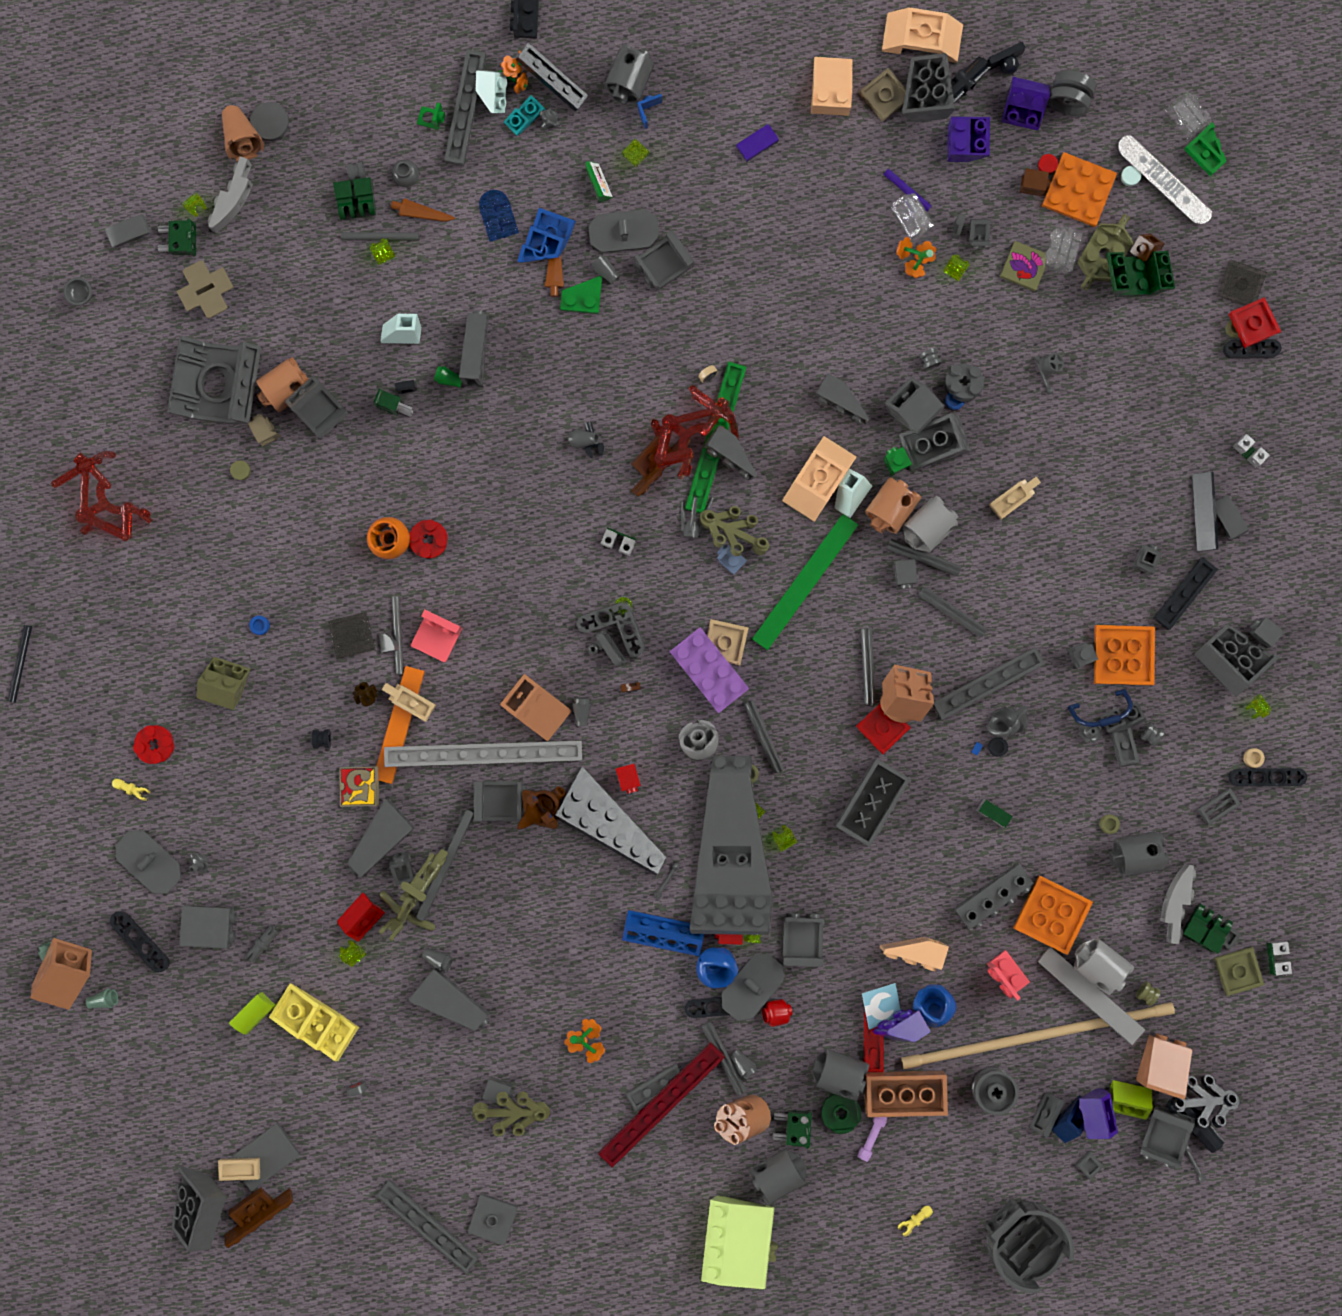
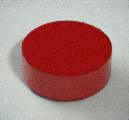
M1052 154L1043 155L1038 162L1039 171L1049 172V174L1054 173L1058 167V160Z

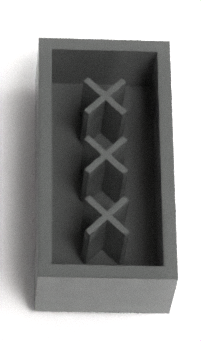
M873 759L834 826L866 846L871 847L911 779L882 761Z

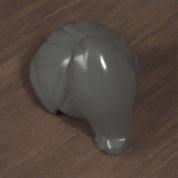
M1003 706L995 710L991 714L987 730L995 737L1005 738L1024 732L1028 727V708L1020 706L1019 709L1015 710Z

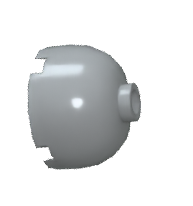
M698 720L699 723L693 724L691 722L682 728L679 740L683 752L688 757L704 760L715 753L719 745V736L712 723Z

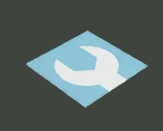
M896 983L862 993L869 1029L877 1027V1024L885 1019L890 1020L893 1018V1013L900 1010Z

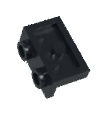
M511 0V13H514V18L510 19V31H513L514 38L537 39L539 0Z

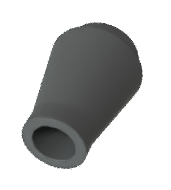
M600 255L591 264L594 268L593 271L611 284L619 277L609 259L603 255Z
M576 429L570 433L569 443L576 449L598 444L599 435L597 432L593 433Z
M575 697L572 705L576 726H587L591 708L590 698Z
M426 948L422 955V959L429 962L440 972H447L453 961L450 954Z
M739 1049L729 1056L738 1073L745 1080L758 1070L755 1067L756 1064Z

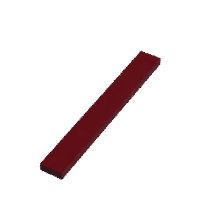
M710 1042L598 1152V1155L613 1168L725 1058V1055Z

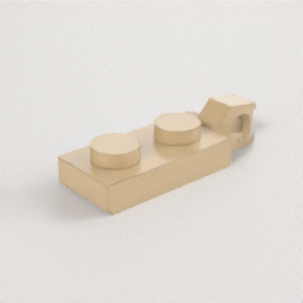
M1037 477L1028 483L1024 479L991 502L989 506L1001 520L1035 494L1033 488L1041 482Z
M385 683L382 688L383 691L390 694L389 700L425 722H427L436 707V704L403 685L397 684L396 687Z

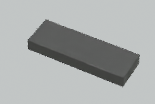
M677 1063L625 1093L634 1111L647 1105L681 1071Z

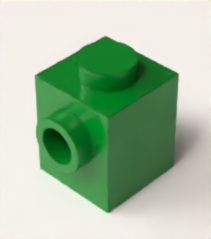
M894 447L886 452L887 455L883 458L891 476L908 469L912 465L904 447L900 449Z

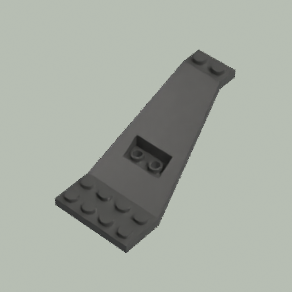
M713 756L690 923L691 934L769 935L773 896L751 782L753 761L751 756Z

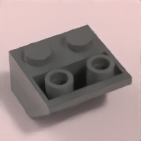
M912 376L885 402L890 416L916 434H919L944 408V405L927 386Z

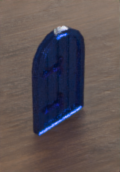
M499 190L485 192L480 198L479 209L489 241L492 242L518 234L519 231L512 212L511 203L506 194Z

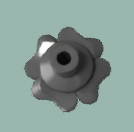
M552 109L540 111L543 119L542 128L547 130L549 126H560L557 112Z
M1086 720L1087 722H1097L1096 720ZM1079 726L1081 730L1079 736L1084 739V742L1088 743L1090 741L1095 743L1098 738L1102 737L1100 733L1102 727Z
M191 853L189 871L195 873L197 870L201 873L208 872L209 860L204 854Z

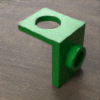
M437 102L435 109L421 106L417 125L439 130L440 124H443L445 119V112L442 109L441 103ZM426 112L433 114L432 122L430 123L423 121V115Z

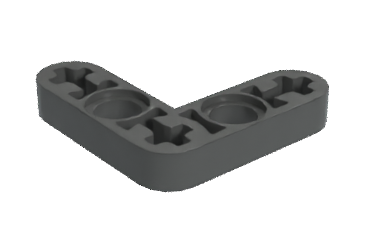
M618 602L583 614L577 620L578 629L585 633L617 623L629 655L638 657L645 650V643L633 610L627 602ZM620 606H622L623 609H627L625 616H623L622 613H619L615 615L616 619H614L613 613L617 612L620 609ZM601 612L608 613L610 617L608 622L600 620L599 614ZM593 615H595V622L590 623L589 628L586 625H582L584 618L586 621L594 619ZM626 624L634 627L633 634L625 633L624 626ZM636 635L637 638L634 639V642L636 645H640L638 652H636L635 649H631V647L633 646V641L631 638H633Z

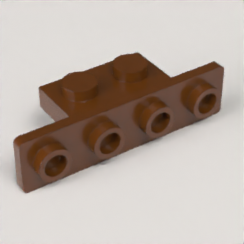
M682 435L670 448L659 436H656L631 463L643 476L631 492L636 496L645 494L649 489V485L662 476V471L675 462V457L688 448L691 439Z
M260 1187L229 1209V1216L238 1225L224 1235L225 1246L230 1248L238 1244L246 1235L253 1233L260 1225L271 1220L281 1210L288 1208L293 1202L292 1190L289 1188L273 1199Z

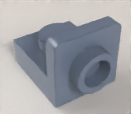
M724 545L717 552L719 555L717 560L734 575L747 560L742 555H732L730 545Z

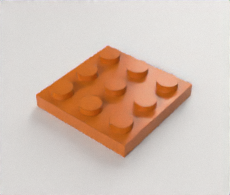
M1063 152L1042 207L1096 227L1117 173Z
M1095 625L1094 650L1098 660L1094 661V684L1154 685L1155 627Z
M1038 875L1013 928L1068 955L1093 901Z

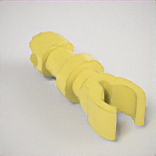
M114 779L112 782L114 788L124 790L128 795L133 794L142 801H147L146 798H142L141 794H139V792L142 793L144 791L150 793L146 788L135 787V784H127L121 779Z
M924 1206L918 1214H913L910 1220L898 1225L899 1230L903 1226L908 1228L903 1233L904 1237L908 1236L916 1225H921L920 1222L932 1215L933 1210L930 1206Z

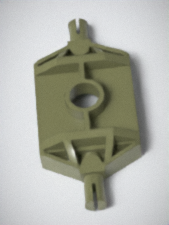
M1126 214L1122 215L1117 224L1100 223L1077 262L1086 275V279L1081 285L1082 289L1088 291L1094 281H1111L1107 259L1100 257V250L1124 252V256H1126L1134 244L1125 229L1130 219Z

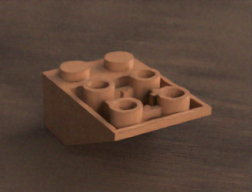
M526 674L520 678L500 704L547 742L572 712V710Z

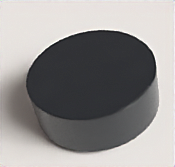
M995 737L990 740L988 750L991 755L1001 757L1007 753L1008 743L1001 737Z

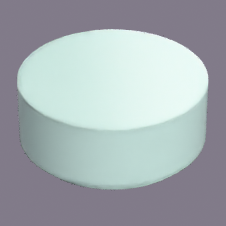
M1134 166L1126 167L1121 173L1122 183L1129 187L1135 186L1141 179V172Z

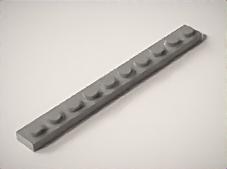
M582 741L384 747L385 767L582 760Z

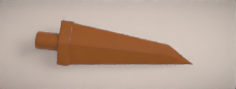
M405 198L402 203L392 201L391 208L400 210L399 216L403 217L407 216L442 222L455 219V217Z
M561 255L559 258L548 260L545 287L550 288V297H558V288H564Z

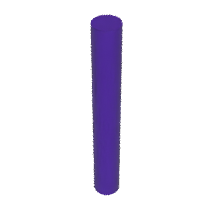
M890 169L885 171L883 175L926 212L932 207Z

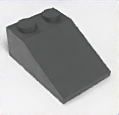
M954 413L929 422L919 434L912 430L899 434L902 446L912 463L910 466L911 471L940 463L971 451L960 417Z

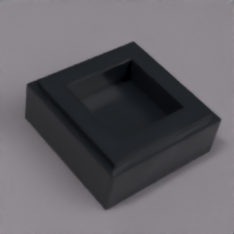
M414 380L395 383V389L398 394L417 391V385Z

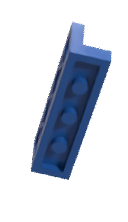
M628 910L622 940L699 956L704 934H691L690 923ZM628 931L636 932L638 935L633 936L627 933ZM648 936H656L658 939H649ZM667 940H675L677 943L672 944L669 943ZM687 944H695L697 949L688 947Z

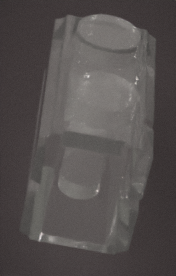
M1189 91L1172 102L1166 109L1188 140L1203 131L1212 122L1209 112L1200 107L1198 98L1194 94L1191 95Z
M916 193L904 195L891 205L910 239L921 237L934 227L921 202H919Z
M1067 226L1054 228L1050 235V247L1045 254V266L1060 273L1072 272L1082 234L1073 231V229Z

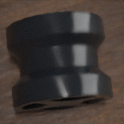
M314 729L312 731V746L314 749L331 747L330 729H325L324 731Z

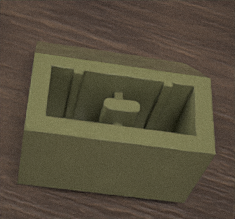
M213 657L197 681V698L234 710L241 699L251 668Z

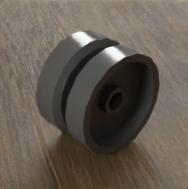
M1071 70L1060 71L1055 76L1048 105L1053 110L1070 116L1086 115L1097 84L1086 74Z
M996 1066L985 1067L979 1070L972 1079L971 1094L975 1102L985 1112L992 1115H1003L1011 1111L1016 1105L1019 1098L1018 1086L1004 1069Z

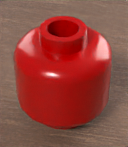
M783 999L766 1002L764 1008H762L763 1020L771 1027L789 1023L790 1016L793 1014L791 1005L787 1004Z

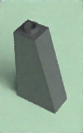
M473 311V313L467 314L459 375L464 386L483 387L489 318L482 311Z
M389 799L385 800L348 861L350 865L349 870L356 877L358 875L364 877L415 829V826Z
M436 968L408 999L413 1004L474 1031L478 1027L483 1029L489 1021L487 1017L490 1013L442 971L440 972Z

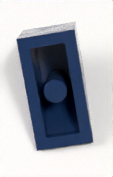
M1080 1095L1057 1117L1052 1131L1064 1143L1081 1136L1084 1130L1083 1115L1079 1108V1099L1082 1098Z

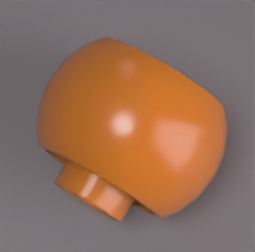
M380 518L373 522L368 529V547L379 558L389 560L398 558L409 546V531L404 523L396 518ZM388 526L391 528V530L387 529L382 532V530ZM393 534L394 541L389 544L388 537Z

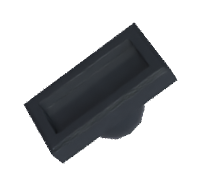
M1020 42L990 56L987 60L991 67L990 70L1000 66L1004 74L1010 75L1015 73L1019 68L1017 57L1023 55L1026 48L1024 43Z

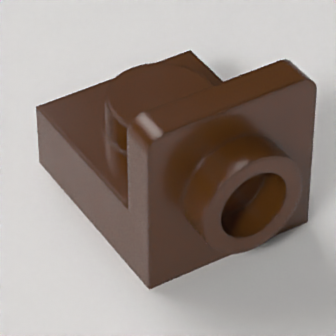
M1151 233L1139 235L1130 252L1142 261H1147L1153 251H1160L1165 243Z

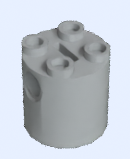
M940 497L930 498L903 524L905 540L913 549L930 553L958 526V521L956 520L958 515L952 509L948 510Z
M1099 938L1081 944L1075 952L1074 970L1107 995H1111L1115 990L1121 991L1126 984L1125 978L1134 970V966Z

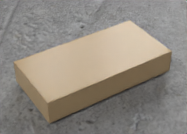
M260 1158L218 1160L219 1181L260 1179Z

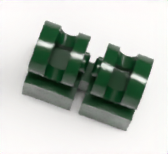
M370 177L354 179L353 184L350 180L333 182L341 220L347 219V210L350 211L352 219L356 218L357 209L354 206V201H358L357 208L361 217H366V207L369 208L371 216L376 215L374 186Z
M1199 903L1183 928V936L1194 943H1198L1199 946L1211 953L1219 954L1233 922L1227 919L1220 927L1223 916L1218 914L1212 920L1214 911L1209 909L1203 917L1202 913L1205 906ZM1212 920L1210 929H1208L1206 926Z

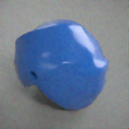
M712 947L706 949L699 956L696 972L699 980L705 986L718 989L725 988L734 982L738 974V966L733 954L728 949Z
M931 984L918 990L913 1003V1010L919 1011L927 1026L933 1028L947 1024L957 1009L952 994L944 986Z

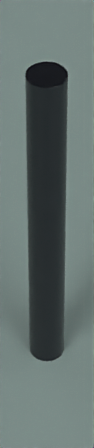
M24 625L8 702L16 703L32 626Z

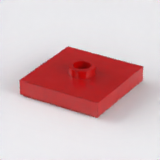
M1265 297L1228 314L1244 348L1282 332Z
M880 703L855 726L882 755L911 729L907 723L896 722L885 715Z

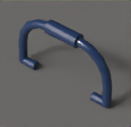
M1126 689L1115 691L1116 696L1124 695L1128 703L1127 710L1120 715L1116 714L1100 719L1098 722H1087L1080 719L1074 710L1080 707L1079 703L1069 705L1068 710L1076 722L1083 726L1104 727L1120 722L1121 719L1127 717L1132 711L1133 703Z

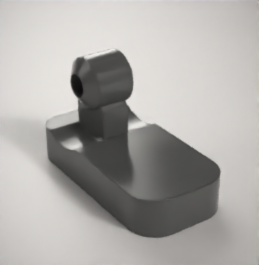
M606 630L595 635L597 641L588 647L590 654H597L600 650L604 649L616 667H620L627 662Z

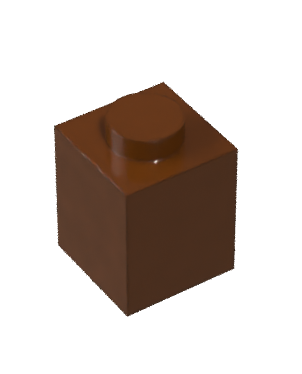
M1026 168L1022 174L1019 193L1042 197L1050 187L1049 172Z

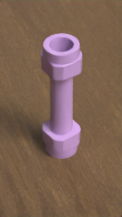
M874 1117V1125L864 1147L860 1148L857 1157L866 1162L869 1161L872 1156L871 1149L881 1127H885L888 1117Z

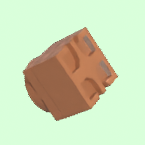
M894 665L882 682L883 695L880 699V705L884 714L900 723H907L912 720L921 722L934 705L933 694L931 693L933 688L930 686L932 682L931 672Z

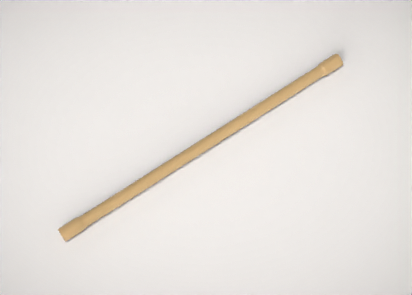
M1172 1002L1126 1013L1137 1021L1175 1014V1009ZM1101 1018L946 1050L902 1057L901 1061L903 1069H909L923 1064L1108 1027L1109 1025Z

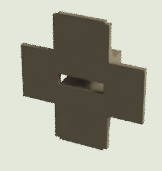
M200 260L183 270L189 285L178 290L177 293L187 312L201 306L208 319L227 310L228 307L221 294L234 287L223 267L210 273L204 261Z

